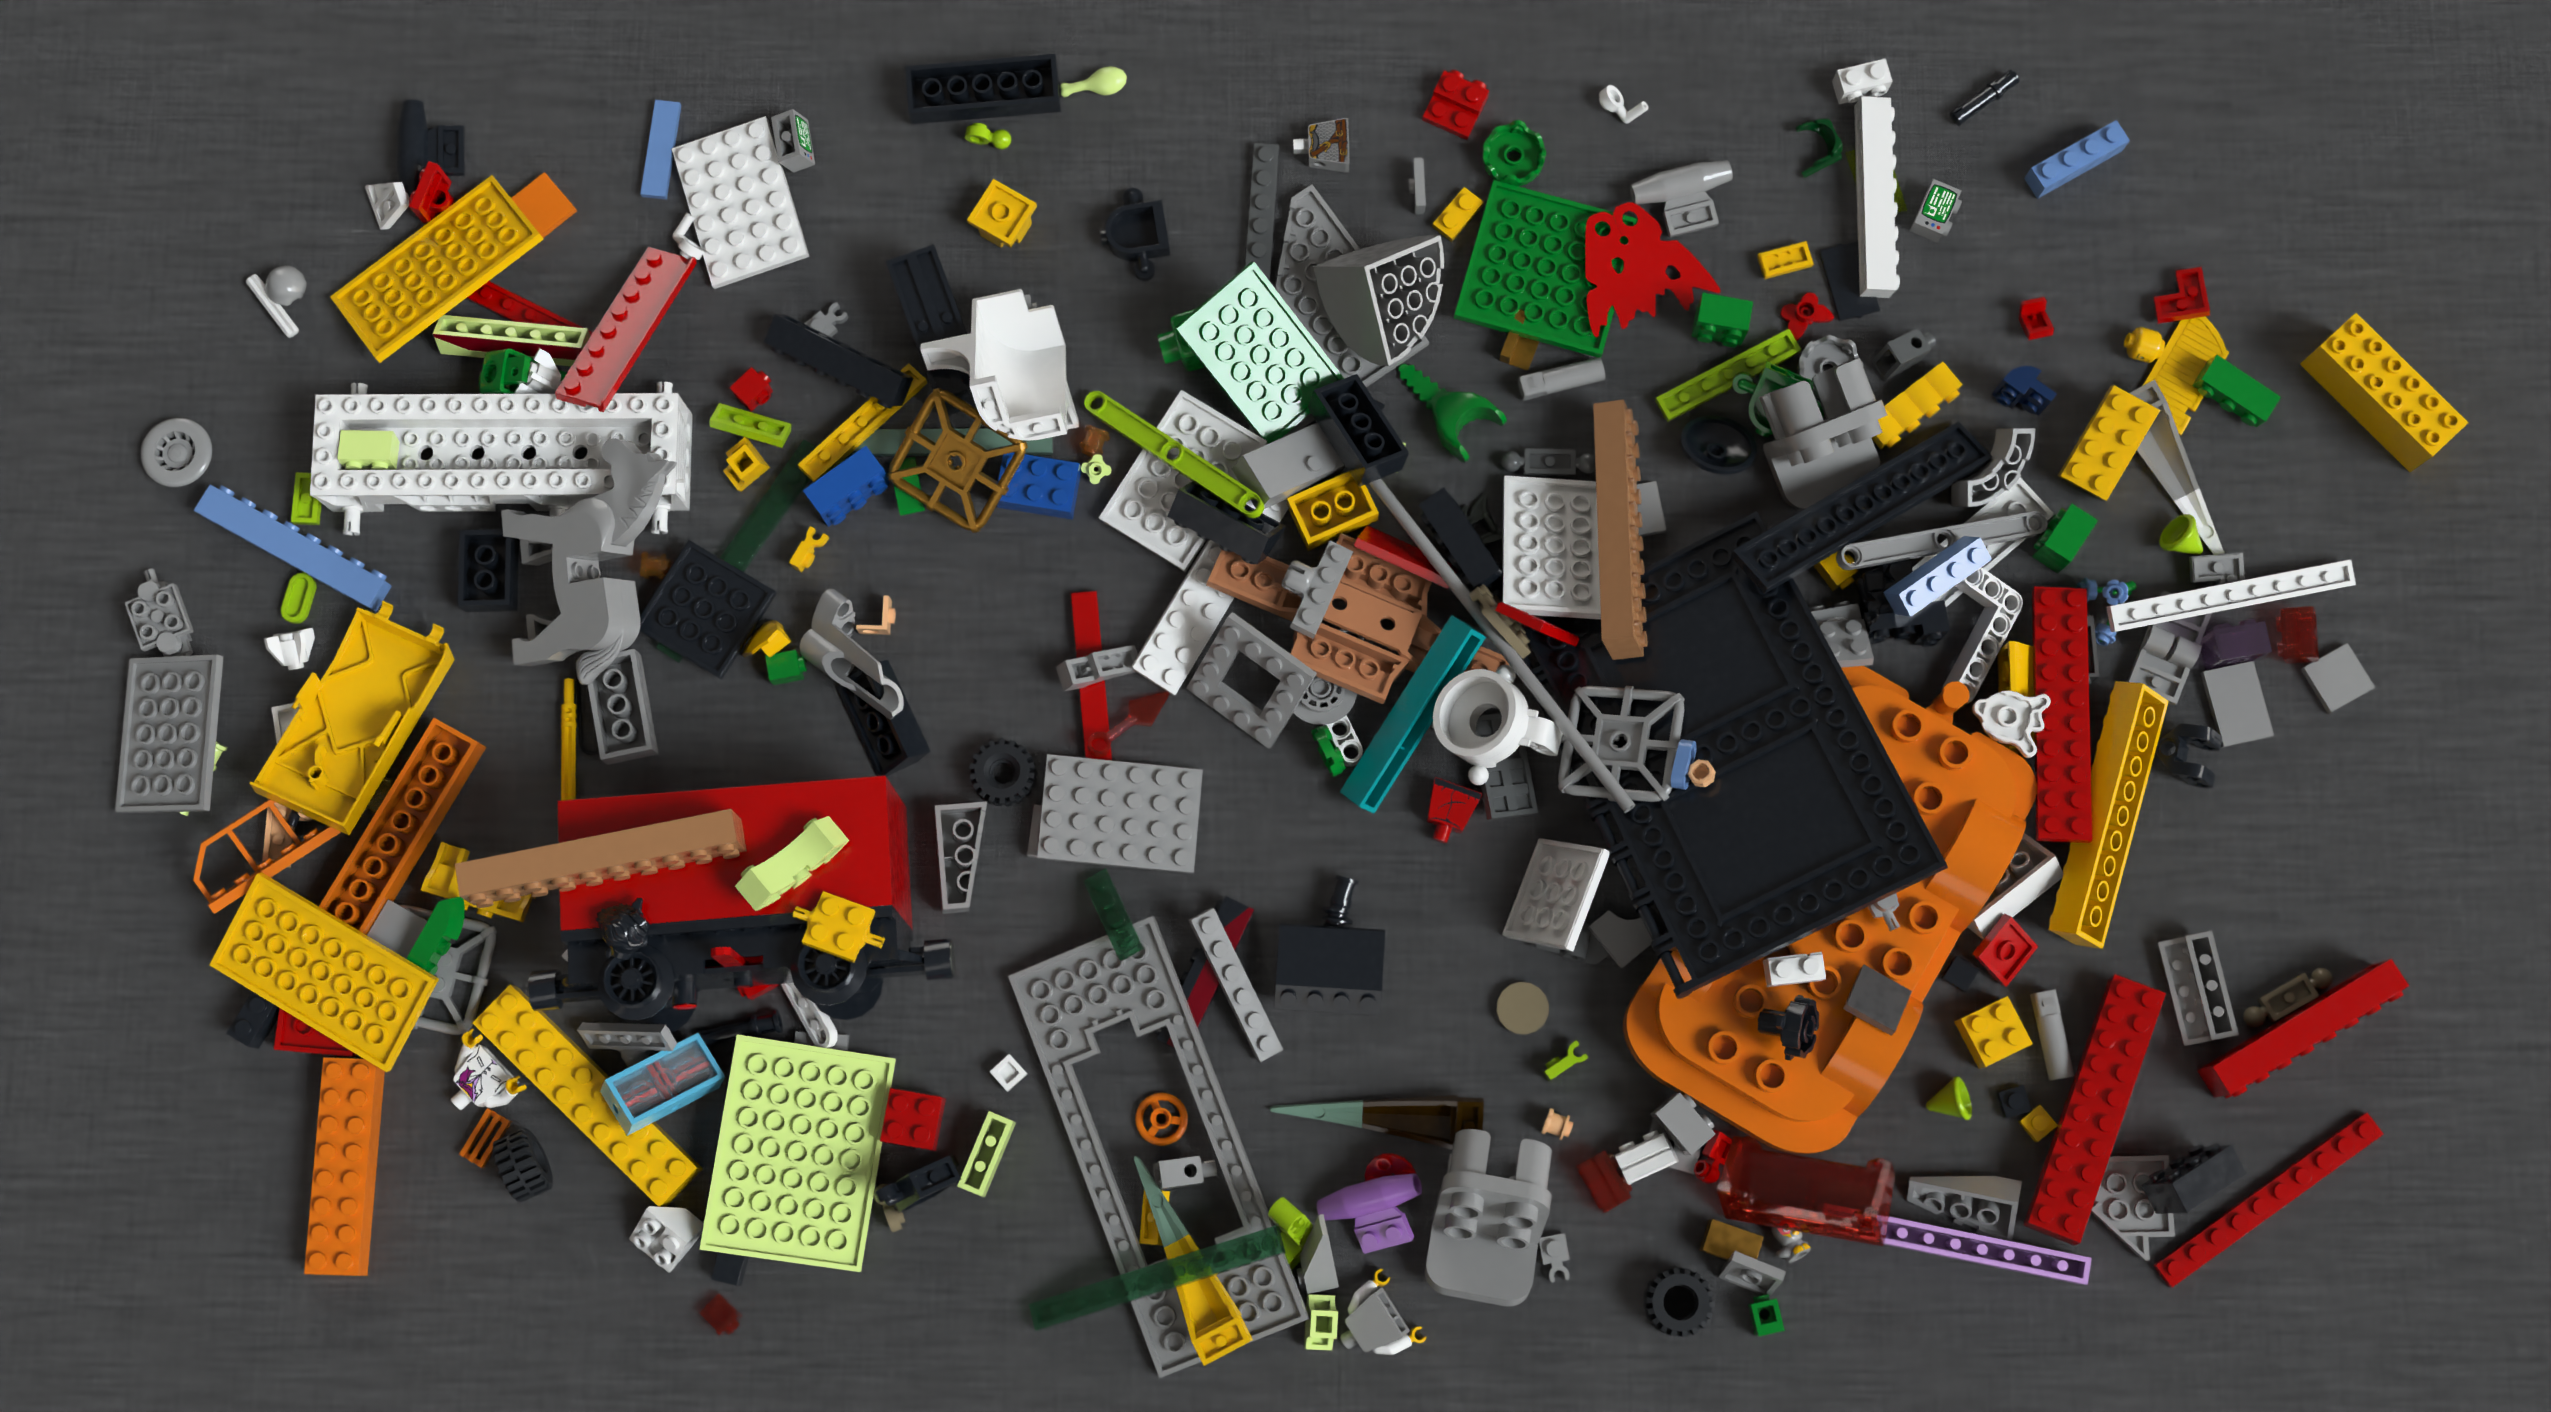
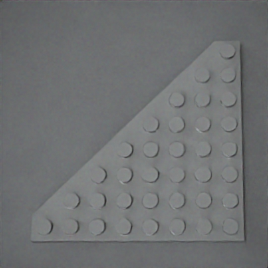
M1311 184L1291 198L1275 289L1341 375L1347 378L1358 374L1364 385L1368 387L1427 347L1429 341L1423 336L1422 339H1418L1414 343L1411 351L1402 359L1390 366H1382L1371 363L1359 356L1340 337L1323 305L1313 267L1360 248L1313 184ZM1310 413L1285 436L1315 423L1316 420ZM1250 425L1249 431H1251V432H1253L1254 434L1258 435V434L1256 433V431H1255V430L1252 428V426Z

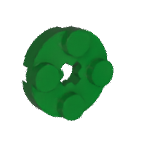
M1318 726L1310 730L1313 740H1317L1319 743L1317 744V749L1328 771L1332 773V777L1343 773V770L1346 769L1343 762L1344 758L1338 746H1334L1333 737L1328 726Z

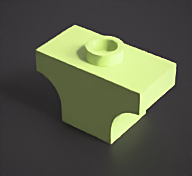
M1307 1294L1306 1310L1310 1319L1305 1320L1304 1348L1332 1350L1333 1341L1337 1339L1338 1324L1335 1295Z

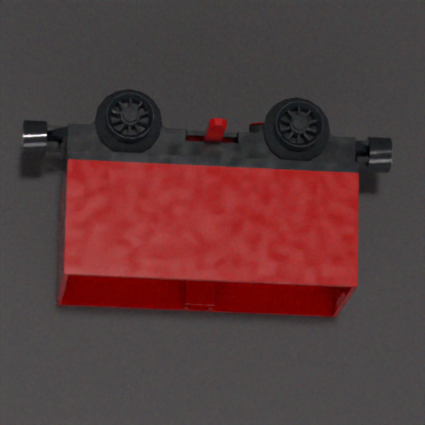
M886 776L558 801L559 843L732 809L742 820L747 851L740 852V856L736 858L724 859L723 856L712 858V862L706 864H696L695 861L685 863V867L681 869L669 870L668 867L658 869L657 873L651 875H641V872L630 874V878L626 880L615 881L614 878L604 879L600 885L587 886L584 883L575 885L576 889L560 891L561 942L567 945L568 974H561L559 969L531 971L528 980V996L534 1011L562 1009L563 1003L602 1000L610 1012L622 1019L631 1020L633 1024H664L671 1032H674L690 1020L696 1010L698 993L701 990L749 988L759 985L794 983L801 995L814 1002L821 1012L833 1019L851 1020L862 1017L874 1008L882 994L884 978L926 975L927 980L954 978L955 952L951 938L925 940L922 947H910V941H913L907 809ZM829 816L849 839V842L829 862L823 863L813 871L809 870L812 876L797 888L791 887L780 895L781 898L755 911L735 887L742 879L741 873L751 865L757 866L788 846L805 831L803 827L813 818L819 820ZM824 891L874 909L875 915L870 925V933L884 937L885 941L881 949L866 943L860 949L853 963L803 945L802 939L807 930V921L794 918L793 912L796 906L812 912ZM637 898H642V912L650 923L647 932V945L639 948L628 960L612 956L607 958L605 950L608 945L604 941L596 921L597 913L601 912V909H607L621 903L631 906Z

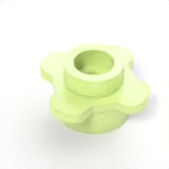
M1094 454L1087 462L1082 463L1081 471L1090 477L1092 484H1098L1102 477L1111 474V467L1105 464L1102 455ZM1094 467H1098L1099 470L1094 471Z

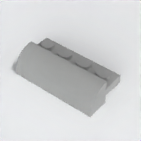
M2212 930L2158 942L2183 1045L2188 1046L2239 1035Z

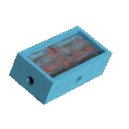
M696 1033L678 1042L673 1051H660L605 1079L600 1092L628 1136L720 1088L725 1075L700 1034Z

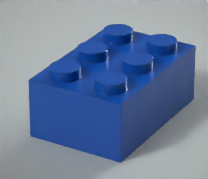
M864 446L805 488L803 492L829 527L832 524L837 525L846 518V514L851 510L862 508L867 503L866 500L872 495L883 493L891 482L888 480L883 467L868 447Z
M1014 452L1003 454L998 481L1015 454ZM1025 454L1024 459L1008 485L1009 490L1007 494L1002 495L997 508L1073 520L1082 472L1080 463Z

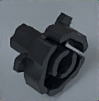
M1798 995L1794 1001L1790 1002L1785 1012L1765 1008L1760 1012L1758 1017L1759 1033L1781 1037L1782 1046L1785 1047V1060L1791 1061L1794 1057L1806 1058L1807 1054L1812 1051L1816 1042L1814 1031H1817L1819 1028V1012L1817 1011L1816 1001Z

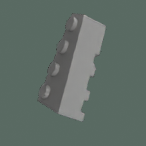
M987 801L935 805L934 814L942 914L969 912Z

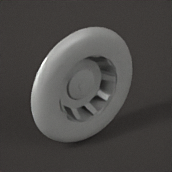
M172 418L157 424L148 432L141 447V461L148 476L155 482L168 487L185 486L197 480L208 468L212 457V444L208 433L198 423L185 418Z
M1315 676L1306 691L1308 698H1302L1293 713L1303 721L1311 724H1331L1348 714L1355 703L1357 693ZM1337 688L1341 689V694L1336 693ZM1333 698H1336V702L1332 704L1331 700ZM1310 701L1315 702L1316 706L1310 705ZM1320 704H1327V707H1320Z

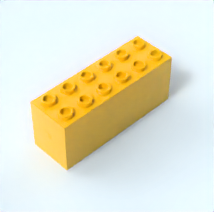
M2357 313L2352 315L2300 363L2409 472H2412L2432 458L2469 423Z

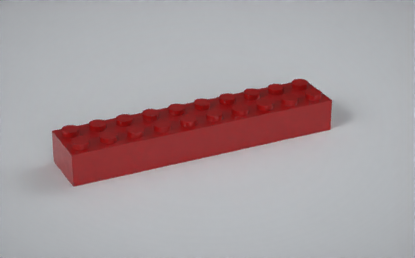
M2117 974L2108 979L2023 1226L2074 1246L2081 1243L2166 995L2165 992Z

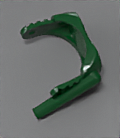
M1829 118L1816 119L1813 122H1806L1795 128L1796 132L1811 130L1818 133L1825 140L1828 149L1826 157L1813 163L1812 167L1801 172L1804 178L1842 159V141Z

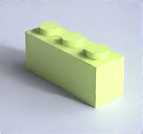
M988 1112L962 1173L961 1180L957 1185L958 1187L982 1197L986 1196L1016 1122L993 1112Z

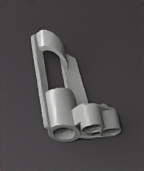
M828 589L822 594L812 618V628L801 639L800 653L819 670L840 685L848 688L891 720L903 710L904 700L902 692L896 683L883 675L881 663L851 638L855 627V612L853 611L852 602L835 589ZM854 666L884 686V694L880 700L847 677L854 669Z

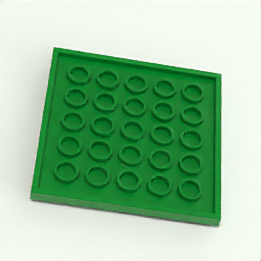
M1493 180L1454 319L1506 333L1519 334L1520 337L1601 358L1615 309L1612 305L1608 311L1607 325H1600L1599 336L1595 337L1589 322L1586 297L1588 292L1597 286L1590 283L1585 277V230L1590 216L1603 211L1611 215L1614 212ZM1626 215L1622 217L1623 222L1627 226H1634L1638 222V218ZM1600 221L1595 225V231L1598 235H1609L1611 229L1608 223ZM1622 236L1620 242L1625 245L1628 243V238ZM1619 257L1612 259L1614 270L1617 274L1621 273L1624 268V261ZM1519 309L1524 311L1525 320L1523 324L1515 319Z

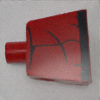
M1435 777L1427 817L1428 823L1436 825L1432 839L1447 844L1451 831L1462 834L1481 799L1482 793Z

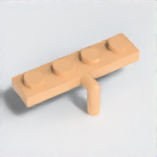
M275 802L274 804L287 820L291 809ZM267 807L262 862L267 858L272 860L282 855L280 850L293 843L292 838L270 807ZM298 812L300 816L299 821L312 820V818Z

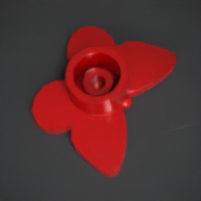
M1812 292L1806 293L1798 305H1785L1781 309L1780 314L1783 320L1789 322L1787 329H1790L1796 341L1803 336L1808 324L1811 325L1813 322L1826 323L1834 319V315L1826 306L1818 304V297Z

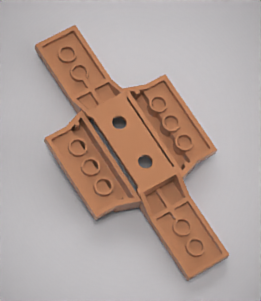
M1340 533L1337 544L1353 551V554L1323 620L1339 626L1342 630H1348L1363 636L1366 640L1382 644L1390 650H1396L1399 655L1323 623L1320 624L1313 639L1294 630L1293 648L1290 654L1315 671L1317 677L1384 704L1394 681L1405 669L1415 673L1442 631L1427 617V593L1432 582L1354 546L1356 539ZM1221 549L1206 586L1290 621H1293L1301 604L1299 595L1282 587V580L1287 569L1290 567L1289 565L1268 556L1257 565L1249 564L1243 561L1240 555ZM1337 598L1342 599L1346 603V608L1344 610H1337L1333 607L1332 601ZM1382 619H1390L1394 623V629H1383L1380 621ZM1480 646L1464 672L1474 669H1486L1496 672L1498 667L1506 664L1509 665V663L1501 654Z

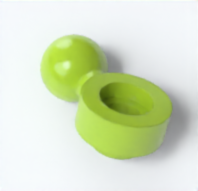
M972 123L971 126L966 127L965 139L971 143L985 145L991 142L997 149H1006L1011 144V135L1004 129H998L992 133L982 123Z

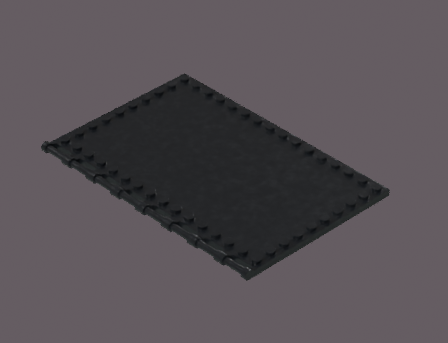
M1757 511L1644 568L1645 573L1641 575V583H1644L1646 597L1642 599V607H1645L1647 621L1643 623V631H1646L1648 645L1644 647L1643 657L1613 660L1602 641L1601 619L1548 616L1543 619L1578 636L1580 640L1576 647L1530 627L1524 628L1526 631L1525 635L1530 640L1529 643L1540 665L1533 668L1528 656L1525 658L1521 657V659L1542 685L1549 682L1561 707L1560 709L1567 717L1570 702L1575 693L1574 690L1579 686L1581 688L1584 686L1617 688L1634 686V689L1680 693L1685 699L1680 740L1695 741L1696 755L1694 762L1698 759L1707 760L1716 772L1714 782L1707 787L1695 786L1690 780L1686 790L1672 788L1671 793L1668 795L1670 798L1666 801L1646 802L1632 800L1635 806L1626 813H1624L1617 802L1609 801L1608 798L1596 799V797L1583 796L1587 803L1586 809L1593 822H1596L1608 847L1612 864L1618 868L1630 893L1629 899L1634 910L1639 912L1652 939L1651 945L1657 958L1662 960L1675 987L1673 991L1677 999L1684 998L1693 991L1948 868L1794 579L1791 578L1764 594L1731 557L1734 549L1767 531ZM1588 696L1602 714L1621 715L1623 698ZM1633 699L1630 716L1646 717L1662 705L1664 701ZM1581 702L1577 730L1583 735H1594L1597 718ZM1540 705L1545 715L1544 718L1553 721L1551 717L1547 714V712L1544 710V708ZM1674 709L1651 725L1649 740L1669 741ZM1620 737V740L1615 741L1614 744L1618 748H1622L1627 742L1624 740V737ZM1561 742V744H1560V749H1561V751L1563 750V744H1564V743H1562V742ZM1647 749L1645 767L1662 786L1667 751ZM1573 752L1569 774L1586 763L1579 753L1574 754ZM1621 769L1619 784L1623 789L1655 791L1640 771ZM1593 773L1598 786L1604 787L1600 780ZM1586 776L1577 782L1578 785L1590 786ZM1609 813H1612L1624 838V841L1617 843L1605 818ZM1631 858H1634L1647 885L1639 889L1627 864V861ZM1654 903L1669 931L1664 935L1661 934L1649 909L1650 905ZM1677 949L1692 978L1687 982H1684L1671 955Z

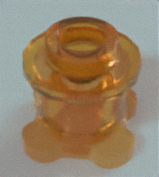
M1086 424V436L1084 441L1079 444L1082 448V453L1093 457L1094 454L1102 455L1104 452L1102 450L1104 442L1110 440L1109 432Z
M647 551L642 552L640 576H643L644 579H649V576H659L660 579H664L671 568V560L667 559L666 554L652 556Z

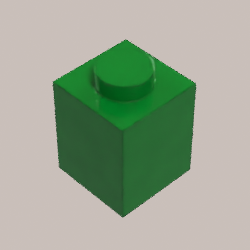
M796 650L776 653L771 658L765 655L769 681L773 685L804 680L803 672L807 671L806 661L803 656L800 657Z

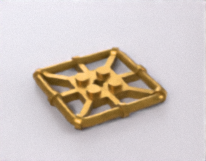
M936 388L926 398L911 427H907L905 431L906 436L890 463L887 478L896 487L925 504L926 509L932 512L934 510L961 528L976 533L980 532L981 528L988 522L1002 495L1007 494L1009 490L1008 485L1024 459L1028 446L1026 441L1009 438L1007 433L998 429L996 431L993 430L981 418L975 407L951 392ZM945 401L975 419L966 436L951 427ZM934 405H936L943 430L936 443L920 432ZM983 424L1010 441L1012 445L987 450L974 442L973 439ZM914 441L931 451L924 465L899 470ZM1015 452L999 481L981 472L988 458ZM958 455L961 458L962 466L954 467L952 465L953 460L950 458L951 456L955 457ZM925 472L940 483L931 497L902 477ZM976 479L993 489L978 518L976 517L969 492ZM946 486L961 495L967 519L939 502Z

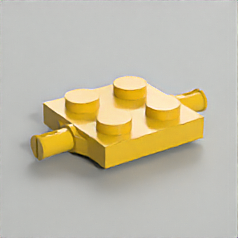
M823 891L817 906L812 912L796 906L793 912L794 918L807 921V930L802 939L803 945L854 963L860 949L866 943L880 949L883 946L882 944H884V937L870 933V925L875 915L874 909Z

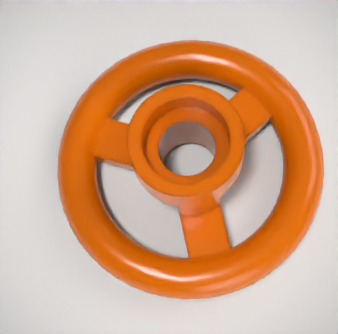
M1163 1092L1155 1093L1146 1097L1138 1106L1135 1124L1144 1140L1153 1145L1166 1146L1179 1140L1185 1133L1188 1125V1113L1185 1105L1176 1096ZM1163 1100L1172 1103L1178 1109L1180 1117L1171 1116L1167 1109L1161 1108L1158 1101ZM1151 1104L1153 1109L1150 1116L1152 1126L1147 1131L1143 1123V1116L1146 1108ZM1159 1114L1166 1115L1165 1123L1159 1124L1156 1119ZM1170 1124L1179 1125L1178 1129L1171 1136L1165 1138L1155 1137L1159 1129H1166Z

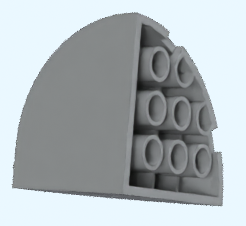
M1441 235L1419 236L1377 244L1338 256L1313 267L1320 296L1330 321L1344 342L1359 356L1377 365L1390 366L1406 356L1411 351L1414 343L1418 339H1422L1435 316L1443 284H1440L1441 269H1444Z

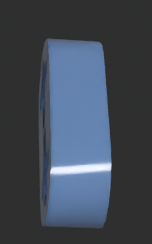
M1681 739L1678 744L1671 774L1672 788L1683 790L1688 788L1690 782L1688 770L1690 764L1694 762L1696 755L1695 741Z

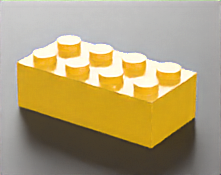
M2115 385L2110 386L2058 476L2102 501H2107L2160 410Z

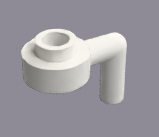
M1608 85L1599 93L1600 105L1605 110L1616 112L1623 123H1630L1648 110V105L1642 101L1627 111L1623 106L1624 99L1622 94L1613 85Z
M686 212L672 237L679 244L680 254L686 259L695 257L697 260H700L705 251L698 244L684 236L695 219Z

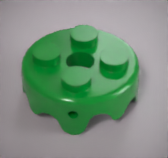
M1514 120L1507 125L1497 126L1493 129L1484 142L1482 160L1484 168L1493 180L1522 186L1530 183L1540 174L1546 158V149L1539 132L1532 131L1521 120ZM1516 151L1520 154L1521 158L1515 162L1510 161L1507 158V153Z

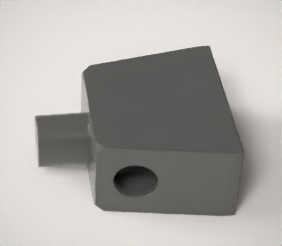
M1915 329L1888 342L1871 361L1885 382L1918 364L1931 351V347L1936 345L1935 337L1930 332L1922 335L1919 329Z

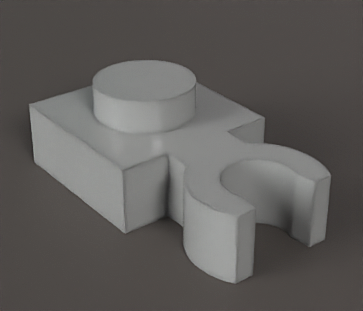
M834 303L830 306L828 314L824 315L820 310L804 324L832 337L838 332L834 325L846 322L848 315L844 312L841 316H835V312L840 309L838 303Z
M1565 1233L1541 1237L1539 1241L1542 1264L1551 1265V1269L1548 1272L1550 1282H1555L1554 1273L1558 1270L1563 1272L1564 1280H1569V1271L1562 1263V1261L1570 1260Z

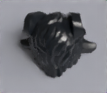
M637 898L631 906L621 903L607 909H601V912L597 913L596 921L600 927L601 935L608 945L605 950L607 958L612 956L628 960L639 948L647 945V932L650 923L642 912V898Z

